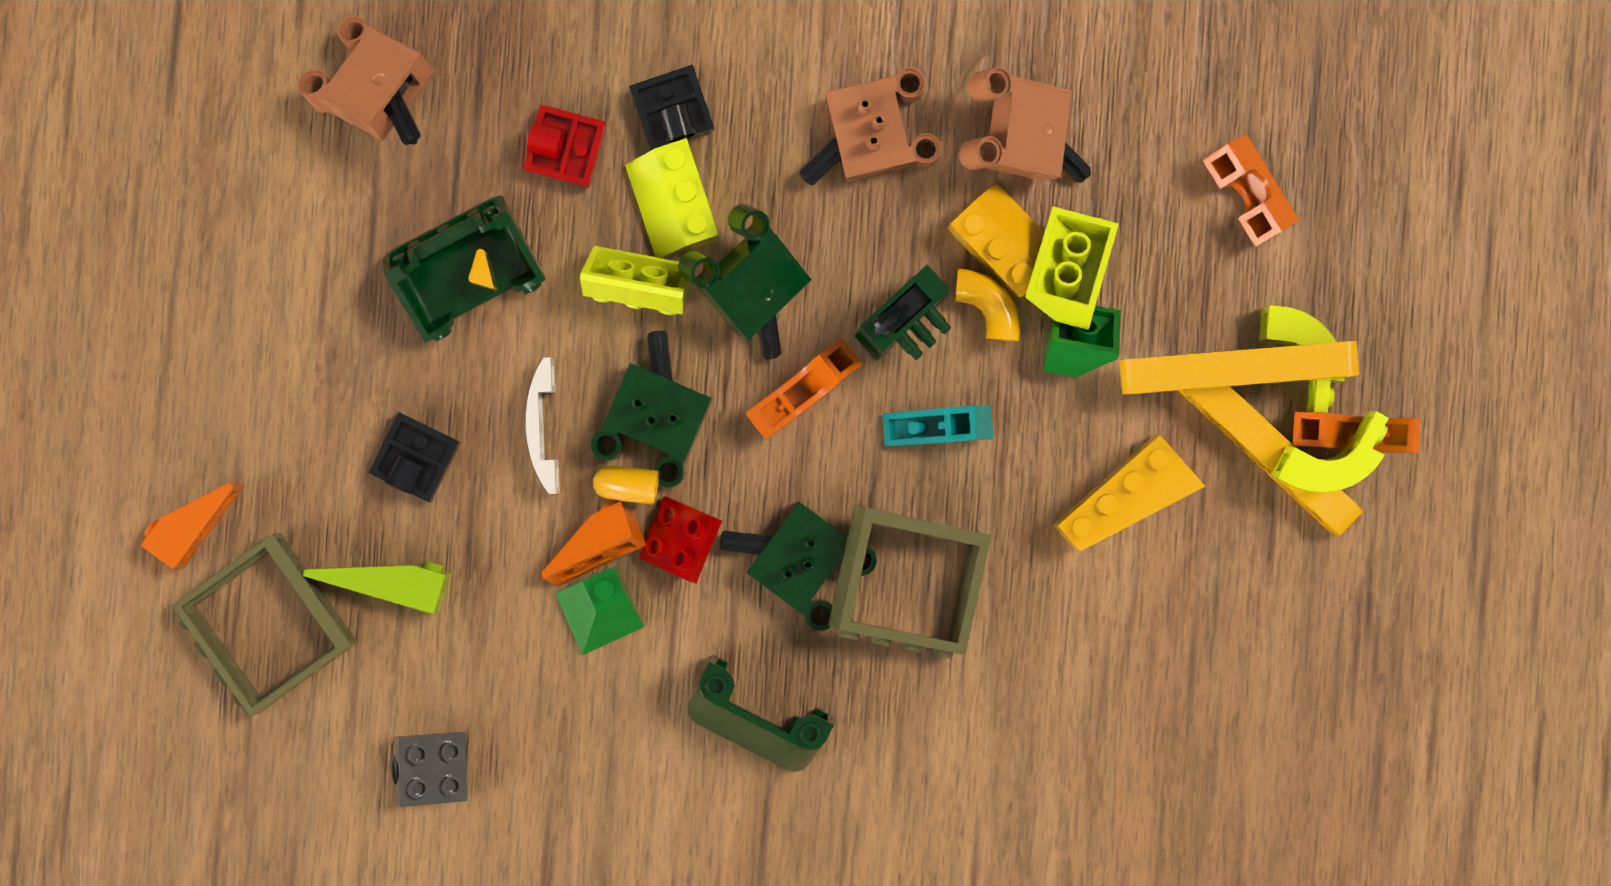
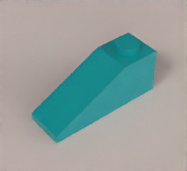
M991 405L882 414L885 447L994 439Z

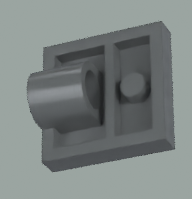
M451 732L396 736V755L392 758L391 773L393 783L396 786L397 806L405 807L467 801L466 733Z

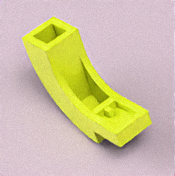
M1273 305L1262 308L1259 342L1278 343L1287 346L1336 342L1330 331L1321 322L1305 312L1294 308ZM1345 377L1309 380L1306 412L1328 413V408H1332L1335 397L1334 388H1330L1331 383L1343 382Z
M1367 411L1349 445L1341 453L1331 458L1317 459L1295 447L1286 446L1271 476L1290 486L1314 492H1332L1353 486L1366 478L1383 459L1384 454L1374 450L1373 447L1375 444L1379 445L1384 439L1388 430L1385 424L1389 418L1377 411Z

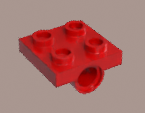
M540 104L536 122H533L528 135V152L523 170L590 188L607 126L606 121Z
M664 496L645 540L646 546L642 547L638 558L696 584L722 520Z

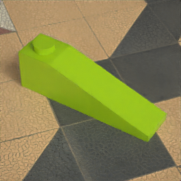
M424 560L423 565L305 569L303 576L420 611L436 614L441 610L451 573L443 571L444 565Z

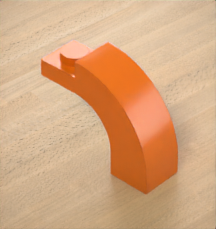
M840 338L745 414L764 439L767 440L817 403L863 364L844 339Z
M1295 412L1293 446L1344 450L1351 442L1364 416L1339 415L1326 412ZM1389 418L1385 424L1388 430L1384 439L1379 445L1375 444L1373 449L1381 453L1419 454L1421 419Z

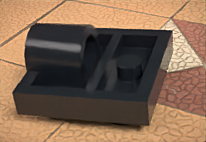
M693 64L629 86L650 150L685 138L688 140L715 131Z
M398 412L369 473L384 480L385 483L396 489L413 494L432 503L461 442Z

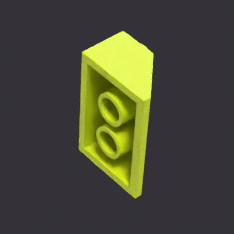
M687 138L655 148L625 165L655 257L665 259L720 240Z
M1052 206L1025 298L1056 322L1089 330L1119 223Z
M593 246L580 274L583 296L592 297L598 302L613 301L624 303L626 306L634 309L644 307L655 309L665 315L684 314L691 283L681 277L678 261L600 246Z

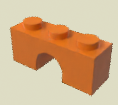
M1247 134L1228 143L1203 159L1220 189L1225 186H1231L1241 195L1245 204V213L1238 219L1255 247L1299 221Z

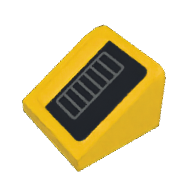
M479 249L476 251L468 279L475 285L497 291L488 253Z

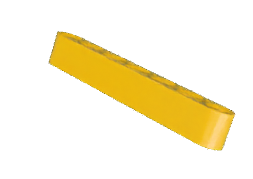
M1357 341L1119 361L1122 395L1360 376Z
M1230 386L1179 390L1191 404L1333 535L1340 537L1363 513L1361 508L1342 490L1332 492L1307 491L1273 478L1271 474L1286 446H1295Z

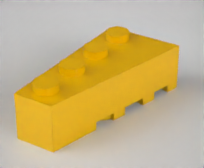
M1161 435L1153 436L1055 522L1053 526L1074 550L1082 551L1204 488L1205 485Z

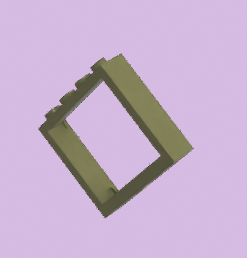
M854 505L828 626L839 630L838 636L858 640L859 634L871 636V643L883 646H890L891 641L902 643V649L921 653L922 647L933 649V655L952 659L953 653L965 655L991 535ZM872 523L969 544L949 640L851 621Z
M281 533L271 534L172 605L180 620L179 625L185 630L189 629L196 639L194 645L198 652L204 658L211 660L216 667L214 673L217 679L223 685L230 687L235 694L233 698L237 706L240 705L250 717L261 713L359 643L315 580L303 576L306 567ZM270 554L330 638L334 647L261 698L197 605Z

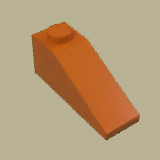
M227 483L161 517L159 520L155 519L144 532L146 538L140 546L173 570L184 568L242 490L243 486L239 483Z
M615 501L605 504L600 511L590 515L541 572L543 579L558 587L646 546L635 510L622 501Z

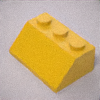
M996 182L950 223L948 230L991 276L1008 290L1011 297L1017 302L1027 292L1044 232Z

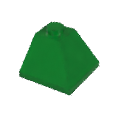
M1096 306L1089 330L1056 322L1050 318L1044 349L1043 371L1057 375L1079 377L1117 360L1120 350L1121 310Z
M614 566L555 593L583 655L645 627L618 566Z

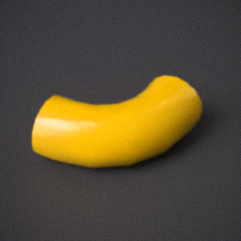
M958 268L955 302L974 305L982 312L986 320V339L1019 342L1020 324L1018 308L1008 290L990 275Z
M609 465L598 469L594 474L593 487L596 493L603 498L652 505L656 503L659 482L658 470Z

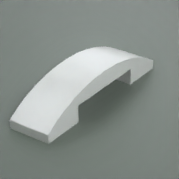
M547 357L543 358L539 364L529 389L526 407V436L530 457L542 485L549 494H560L559 460H545L542 394L556 393L555 360Z

